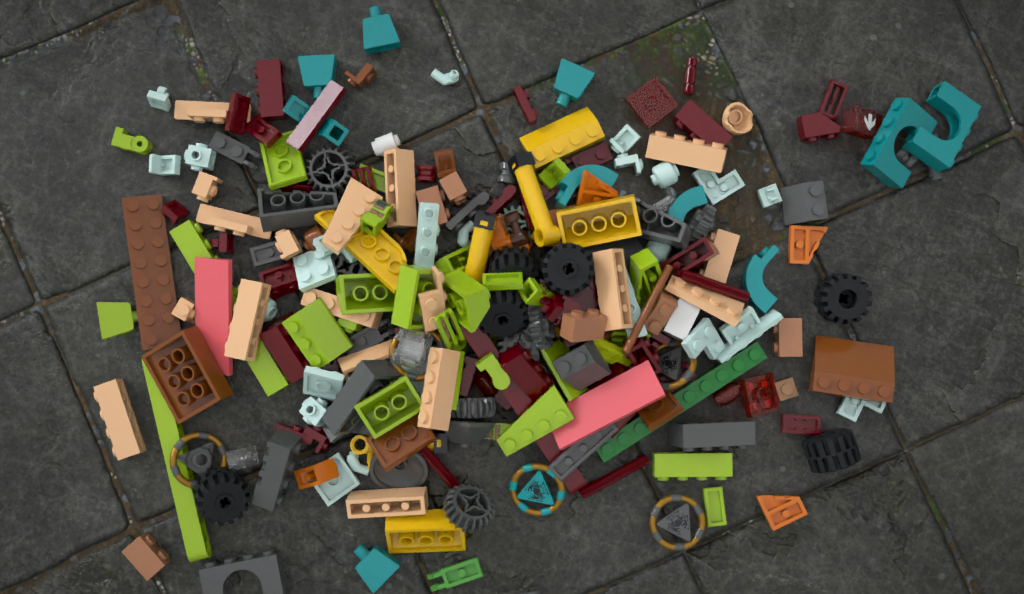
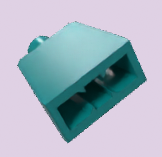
M380 6L369 8L371 17L363 19V46L366 54L401 48V43L390 15H382Z
M334 54L298 56L304 87L308 91H313L314 100L319 97L330 80L335 82L337 58Z
M562 58L553 92L559 95L556 105L566 108L569 100L577 103L592 82L595 73Z
M360 544L354 551L361 559L355 569L373 594L402 563L378 545H375L369 551L363 544Z

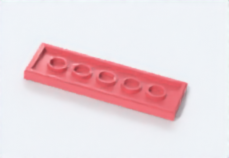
M198 256L195 257V326L198 327L223 375L230 376L233 375V358L224 356L225 343L230 332L229 325L233 318L232 260Z
M647 360L567 402L566 404L573 413L574 419L552 431L559 449L563 450L665 397L666 394L650 361Z

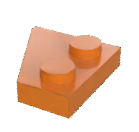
M583 170L576 198V206L618 197L617 190L587 170Z
M790 225L788 264H809L828 227Z
M755 496L772 531L808 515L799 496Z

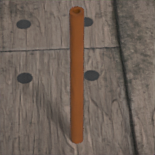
M665 265L622 349L623 353L629 355L673 269L672 266Z

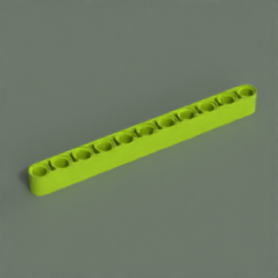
M142 359V366L188 560L195 562L210 558L212 550L206 523L195 503L194 491L196 489L186 487L178 482L170 468L172 449L178 440L185 436L182 423L178 424ZM187 443L181 449L178 456L189 452ZM177 460L181 474L185 478L195 481L193 471Z

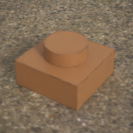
M793 377L773 382L778 401L799 396Z

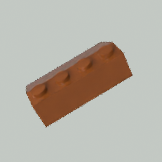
M197 326L180 331L141 356L178 424L234 394Z
M815 335L808 392L883 404L893 403L895 387L893 346Z

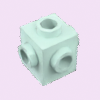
M196 143V146L189 144L188 149L184 153V160L187 165L191 166V170L202 172L203 169L213 171L217 152L202 143Z
M310 396L302 403V408L299 410L303 415L302 419L310 425L323 427L325 423L322 417L326 413L328 402L324 398Z

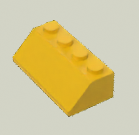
M585 107L524 135L519 140L525 152H532L536 163L533 169L534 172L546 168L558 157L563 160L602 142L605 135L597 118L588 107Z
M634 194L564 208L556 212L563 244L573 243L587 247L642 235Z
M443 509L427 510L426 514L387 516L385 521V535L389 554L466 551L465 531L462 532L460 527L455 529L454 523L449 524L450 518H445L446 512Z

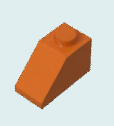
M333 458L293 471L300 490L339 477L338 467Z

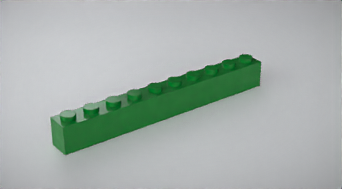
M757 341L750 342L746 348L738 351L731 359L723 363H717L672 394L681 404L684 411H686L767 359V356ZM636 415L630 419L613 439L610 437L596 452L605 463L653 431H650L640 416Z

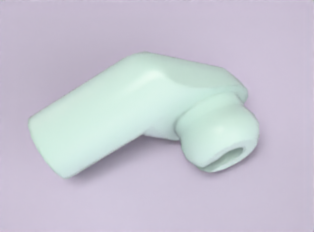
M471 220L458 231L457 243L462 248L471 244L469 233L474 230V223Z

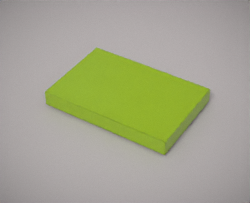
M294 130L282 133L283 136L270 148L260 143L268 185L271 191L308 180L302 153L286 142Z

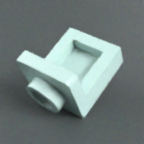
M626 124L609 141L612 143L611 148L619 154L621 152L624 154L636 144L641 136L629 124Z
M628 153L620 154L613 161L614 169L633 166L635 176H639L641 170H643L642 159H638L637 154L629 156Z
M150 154L149 173L161 176L180 175L181 156Z

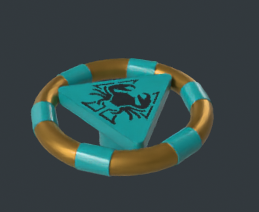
M529 463L523 465L513 474L510 480L509 490L514 504L526 514L532 516L552 514L562 505L565 499L564 481H560L546 464ZM538 470L519 494H517L519 478L524 473ZM542 471L550 475L557 483L558 493L556 501L553 499ZM520 499L548 504L551 506L542 509H534L526 505Z

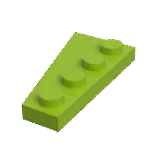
M553 384L496 441L507 457L574 419V415L555 384Z

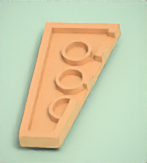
M351 177L322 239V245L339 255L359 231L360 218L364 213L367 214L378 199L383 200V197Z
M673 275L665 288L668 292L734 327L737 326L745 304L712 290L686 282L680 277Z

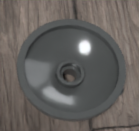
M417 452L386 472L374 454L370 461L369 472L372 480L383 489L420 487L427 478L428 465L424 457Z

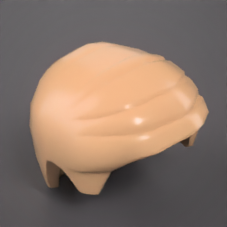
M740 102L731 103L726 107L722 116L723 128L732 135L747 133L753 126V114L744 104Z

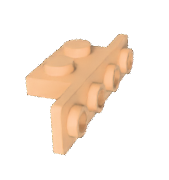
M176 100L174 118L176 120H192L196 123L213 121L216 124H224L227 119L230 103ZM251 104L249 105L246 123H249L251 121Z
M200 204L196 222L214 226V230L226 232V229L231 230L233 235L241 237L247 234L267 240L271 239L272 231L263 232L259 217L206 204Z
M436 266L431 267L435 289L418 293L425 332L436 330L437 326L433 318L448 309L445 306L447 294L442 287V283H445L442 271L439 272ZM440 319V322L449 340L451 338L448 333V330L445 326L443 319Z

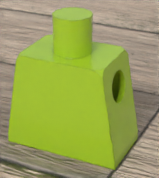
M96 302L102 340L135 331L134 322H138L137 310L132 311L130 303Z

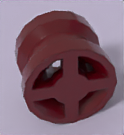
M417 166L419 171L417 182H436L434 177L436 166Z

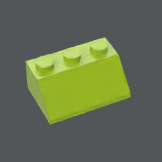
M400 265L391 324L405 329H424L418 293L435 289L432 269L430 267ZM438 269L439 272L442 271L443 275L445 274V270Z
M460 269L444 274L445 283H442V287L447 294L445 306L453 310L459 324L469 332H475L490 308L489 299L491 295L488 288Z
M372 273L339 275L335 279L337 300L342 315L393 312L396 293L391 292Z
M321 297L282 322L312 367L321 368L353 346Z
M558 339L554 341L552 348L539 350L567 401L570 402L588 390L585 387L578 391L565 382L552 363L559 356L570 351L569 347L566 348L564 341L561 342Z
M404 375L354 405V408L373 438L376 439L419 413L422 399L407 375Z

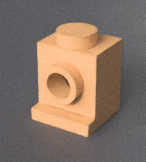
M200 171L192 193L197 195L196 199L208 203V200H212V197L216 196L218 192L217 185L218 183L222 184L223 180Z
M282 229L275 233L277 240L275 245L280 253L283 252L280 255L281 259L287 261L303 252L293 231Z
M181 297L171 314L185 322L195 324V302L189 298Z

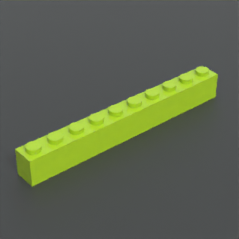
M188 220L169 231L194 274L195 257L220 258L218 255H214L211 250L213 248L211 247V242L202 235L204 231L198 222L195 223ZM232 285V315L234 314L233 307H234V304H235L236 301H237V296H238V288H237V287L234 288L233 285ZM260 338L255 361L247 362L265 393L270 397L292 383L288 381Z

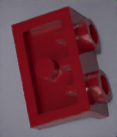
M293 261L259 272L260 282L272 285L269 295L271 299H278L281 296L297 293L300 290Z

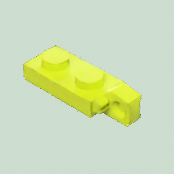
M604 339L593 340L606 362L610 364L618 362L625 366L632 364V360L627 359L622 352V347Z

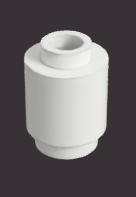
M391 132L375 138V141L371 142L376 156H384V151L399 148L398 146L401 145L398 135H393Z

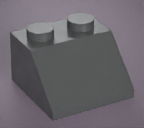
M823 180L779 188L782 198L781 207L784 226L819 222L828 219Z
M593 340L582 343L552 362L561 378L578 391L612 373Z

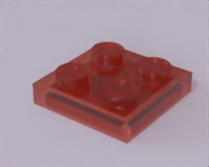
M656 76L625 99L647 129H650L679 106Z
M773 372L739 380L747 418L780 410Z

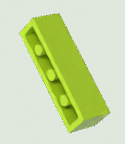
M729 451L652 452V475L660 481H667L669 477H677V480L682 481L688 480V477H696V480H708V477H715V480H727V477H733L732 453Z

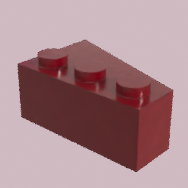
M293 311L275 319L259 334L264 345L290 383L304 378L306 365L311 366L282 324L284 320L294 314Z

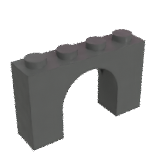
M274 549L265 550L261 555L256 556L255 553L243 555L241 559H236V557L226 558L222 563L210 561L199 569L203 594H229L228 581L231 574L237 570L253 572L261 582L263 594H288L281 552H274Z

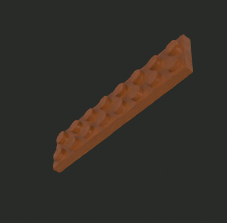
M162 194L121 198L142 351L152 350L181 331L179 318L171 314L177 305L166 222L163 216L164 213L161 211L163 206Z

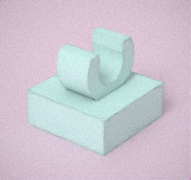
M159 86L157 92L149 90L147 99L151 107L169 112L172 105L169 100V93H166L167 88Z
M776 183L756 191L763 208L782 201Z

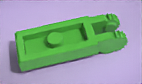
M478 556L429 573L427 578L432 580L440 576L443 577L444 582L435 583L430 587L431 591H437L483 577L484 574Z

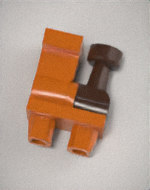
M518 211L509 212L504 216H497L491 240L494 251L497 249L502 251L503 246L508 245V248H513V244H515L520 249L524 246L528 248V253L531 252L533 243L529 238L528 232L522 230L517 221L520 219ZM506 223H510L512 233H509Z

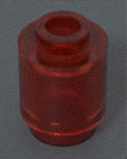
M485 369L482 372L477 370L474 373V384L484 396H493L498 392V389L493 385L492 377Z
M731 381L712 395L718 405L722 407L740 398L742 389L737 382L733 383Z

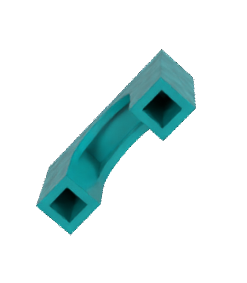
M946 81L933 87L926 103L946 117L950 127L947 140L937 138L920 126L909 132L902 145L903 149L937 172L953 166L955 163L954 158L962 149V143L970 134V127L977 120L978 112L981 108L979 104Z
M895 98L869 149L865 153L861 165L888 187L903 189L911 171L901 164L895 156L894 142L897 134L901 129H905L909 133L920 126L932 134L938 122L911 98Z

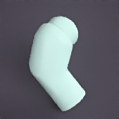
M434 69L431 77L446 86L454 84L459 80V72L451 70V72L443 74L439 70Z
M350 451L346 461L351 470L368 476V466L361 464L358 460L359 455Z

